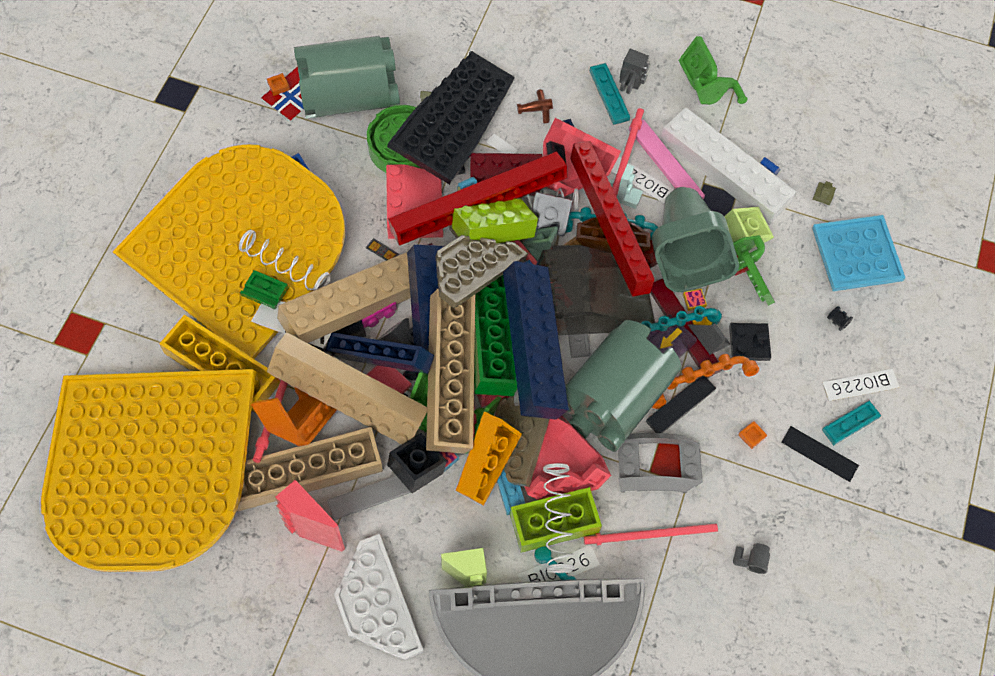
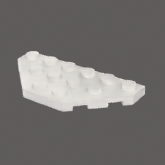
M380 534L360 541L334 594L348 636L402 660L423 653V647Z

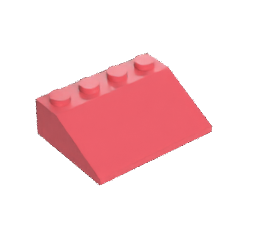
M405 164L386 165L388 239H395L391 232L388 218L442 197L441 179L424 169ZM443 228L420 238L443 237Z
M296 480L275 496L278 502L276 507L279 510V514L283 517L281 519L291 534L295 532L299 537L341 552L345 550L338 524Z

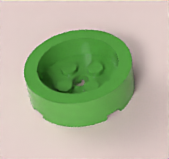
M396 105L388 107L376 114V118L368 125L367 145L369 156L372 162L385 173L386 165L405 164L421 168L387 147L388 142L416 108L414 106Z

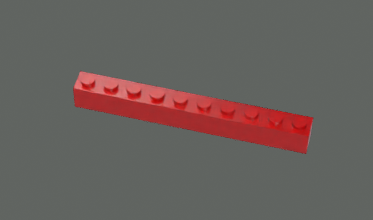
M591 141L574 143L570 157L571 162L632 297L650 294L655 278Z
M558 152L546 155L388 218L391 232L398 245H403L452 225L455 208L517 199L567 179V164Z

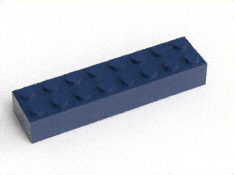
M514 261L503 272L520 413L521 416L556 420L566 413L569 408L549 269L544 266Z

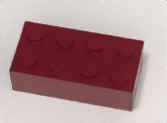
M472 153L470 156V178L474 177L477 183L543 156L542 154ZM541 189L529 193V196H535L536 192H540Z

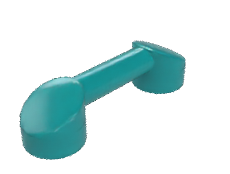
M546 546L535 550L534 558L538 560V563H548L553 559L551 557V550ZM553 560L549 565L557 564V562ZM565 572L555 573L561 580L576 579L573 576H568Z

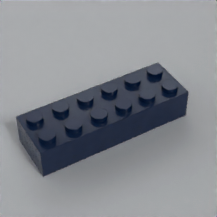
M414 244L407 252L414 346H420L429 352L430 296L439 289L435 256L437 251L444 246Z

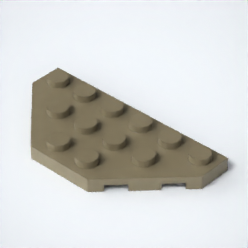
M462 235L436 253L439 297L455 309L501 277L503 272L514 261H524L528 253L514 242L506 241V244L496 243V240L480 238V241L471 240L469 236Z
M510 396L509 398H503L499 402L494 415L522 433L504 467L505 476L511 484L530 487L550 419L521 416L520 405L515 406L514 396Z

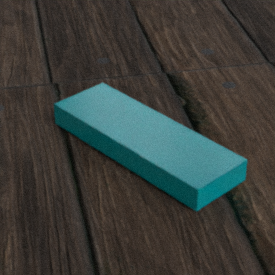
M869 400L825 426L822 431L834 446L879 419L881 414Z

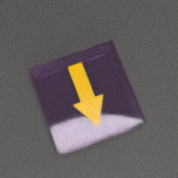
M670 314L667 316L669 319L674 318ZM677 325L668 327L666 331H652L647 337V340L662 353L668 348H673L679 358L697 342V338L685 327Z

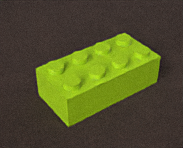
M522 199L497 201L496 203L455 208L452 229L458 237L463 235L469 236L471 240L480 241V238L496 240V243H503L535 237L538 218Z
M590 487L565 493L571 496L558 498L547 503V508L550 510L572 514L571 516L557 518L547 523L550 529L572 533L571 536L550 541L548 546L600 532L602 524ZM557 496L510 508V517L520 553L546 546L550 539L565 535L550 531L545 526L548 520L561 515L550 512L544 507L548 500Z

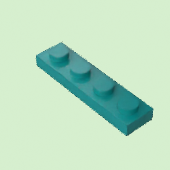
M607 64L591 66L590 74L613 125L630 121V114Z

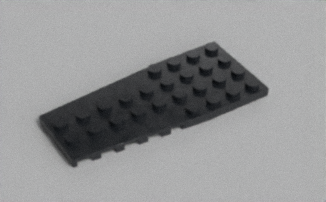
M470 51L469 55L461 60L460 64L451 71L450 75L447 78L445 77L438 87L436 86L432 93L413 110L388 142L387 147L450 185L474 152L515 77L473 51Z

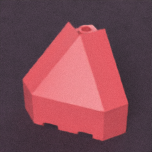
M555 118L543 141V157L547 155L546 144L549 141L564 145L568 178L547 187L556 192L560 188L563 191L564 197L573 193L575 188H578V190L583 188L570 159L574 143L591 141L606 176H609L621 151Z
M561 416L556 420H549L530 487H525L527 495L537 500L557 496L546 491L544 488V484L547 481L559 477L543 471V467L548 464L561 463L569 466L570 470L560 473V475H570V477L559 478L546 484L548 490L562 494L589 487L591 491L598 490L611 474L600 453ZM555 467V468H548V469H550V470H560V469H565V468Z

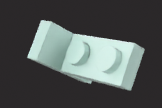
M627 164L621 177L617 199L619 203L636 209L643 191L633 188L632 183L635 178V174H633L634 166ZM609 179V182L613 187L614 180Z

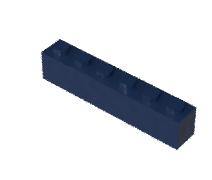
M331 333L325 350L339 359L424 374L429 373L434 358L432 353L420 346Z

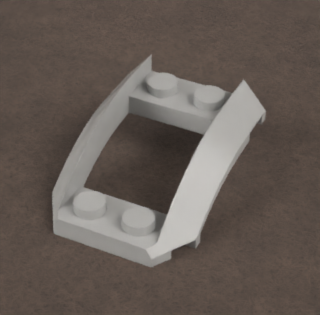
M668 433L630 434L618 449V479L621 493L635 490L637 492L677 491L687 493V491L703 482L700 444L683 435ZM665 443L679 445L681 478L668 476L640 477L639 444Z

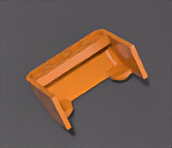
M296 387L294 389L299 400L287 413L278 398L257 401L251 404L269 433L297 446L309 445L337 410Z

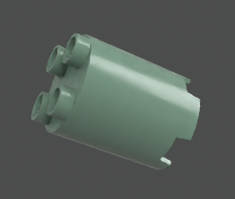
M380 36L294 47L306 119L382 109L400 104L398 85L395 83L393 72L396 71L395 58L389 37L380 38Z
M625 320L618 328L612 330L565 385L569 408L567 413H570L573 417L569 423L584 438H587L590 433L597 436L600 443L613 452H616L681 370V362L673 348H668L662 353L647 340L651 329L631 320Z

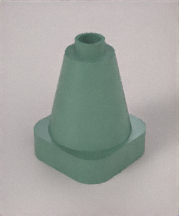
M679 187L668 194L664 203L662 226L657 228L652 235L655 257L666 287L674 292H686L725 281L734 276L739 269V261L726 218L721 213L711 211L700 194L692 188Z

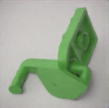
M696 36L678 61L691 86L696 90L700 103L714 104L721 99L728 89L734 90L739 104L746 103L748 98L745 96L737 80L729 77H717V65L703 38Z
M761 236L744 237L733 242L736 255H738V271L748 266L749 270L746 273L753 286H756L754 288L761 301H766L768 306L775 303L755 265V262L765 252V244ZM756 245L757 250L749 253V251Z

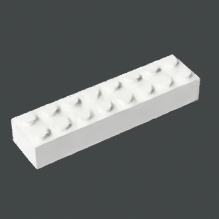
M687 107L663 128L660 138L663 143L747 208L759 207L765 221L769 225L792 203L797 191Z

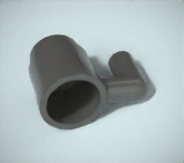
M760 543L754 544L748 560L742 558L744 548L737 546L733 564L745 567L754 573L766 574L770 559V547Z

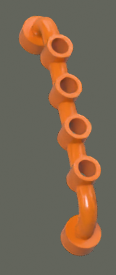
M723 354L718 358V363L711 364V361L706 360L700 364V369L693 371L692 367L684 368L682 375L675 377L668 389H674L678 384L684 382L692 383L701 376H712L715 371L721 369L729 370L733 365L739 363L743 364L742 370L747 377L756 375L759 372V367L756 361L749 360L744 356L730 358L728 354ZM662 394L652 408L659 409L666 404L664 394Z

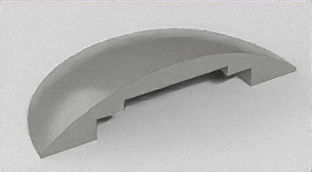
M645 578L575 579L476 585L429 590V597L434 621L446 646L454 657L475 676H599L621 656L636 631L644 604Z

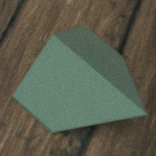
M556 226L536 229L535 237L527 238L523 244L541 266L545 267L555 246L558 233Z

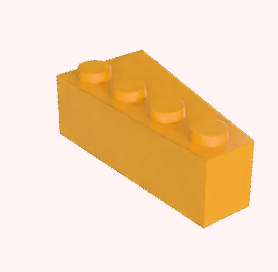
M484 412L473 441V449L469 452L456 491L484 506L522 433L502 419Z

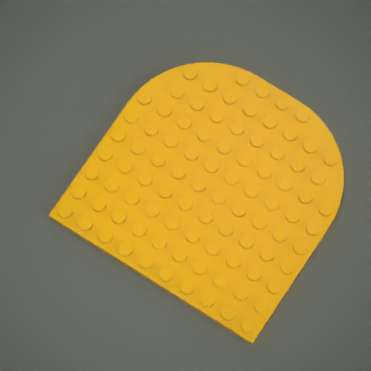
M252 144L237 145L221 149L219 153L209 158L205 157L195 164L114 249L113 253L212 333L255 359L278 331L251 322L261 304L241 296L240 292L241 290L243 291L244 285L253 270L288 284L289 288L281 300L285 303L314 290L306 289L305 278L301 281L293 282L290 278V270L285 273H278L275 268V262L264 265L261 262L260 254L251 257L248 256L247 252H241L239 250V242L242 236L248 230L256 232L255 241L248 250L250 255L259 253L264 242L269 239L268 246L262 252V261L264 263L274 261L279 250L284 247L282 255L277 259L276 267L280 272L289 269L294 258L298 256V260L291 271V276L294 280L304 277L309 266L313 264V268L306 279L307 287L312 289L318 278L325 272L330 274L339 260L345 240V221L341 206L333 191L325 182L296 160L274 148L269 149ZM252 233V235H251L250 238H249L248 245H249V243L251 242L253 233ZM249 234L247 235L242 244V250L246 248V241Z
M255 370L63 375L41 495V514L44 515L45 530L49 539L60 553L82 567L100 572H154L182 566L210 549L229 527L240 503L250 429L251 404L254 394Z

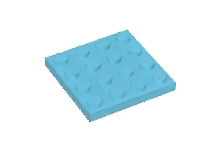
M883 215L813 225L812 230L832 291L902 282L905 280L906 277Z

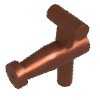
M542 89L536 92L538 101L523 105L517 104L518 114L542 111L543 123L550 122L549 109H553V103L551 98L545 99Z

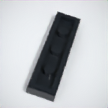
M705 376L699 377L646 420V423L655 433L665 432L716 390V387Z

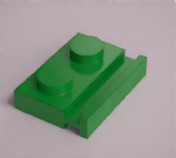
M253 270L240 294L247 299L276 309L277 304L280 303L289 287L287 283Z

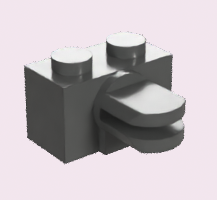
M631 48L629 49L623 60L620 72V91L624 92L626 86H628L626 93L630 94L633 88L638 90L640 85L645 83L647 79L646 73L650 66L648 63L649 55Z

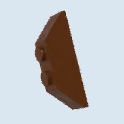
M597 217L577 223L576 240L590 254L614 257ZM628 222L642 253L650 250V233L644 231L636 224Z

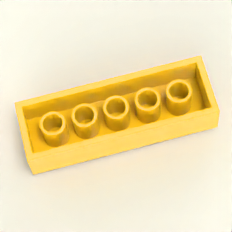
M183 315L159 343L164 354L190 371L254 369L256 376L253 402L269 399L280 384L279 378L267 373L268 368L186 315Z

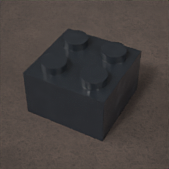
M420 433L390 451L387 466L413 494L444 474L447 460L438 451L426 450V437Z

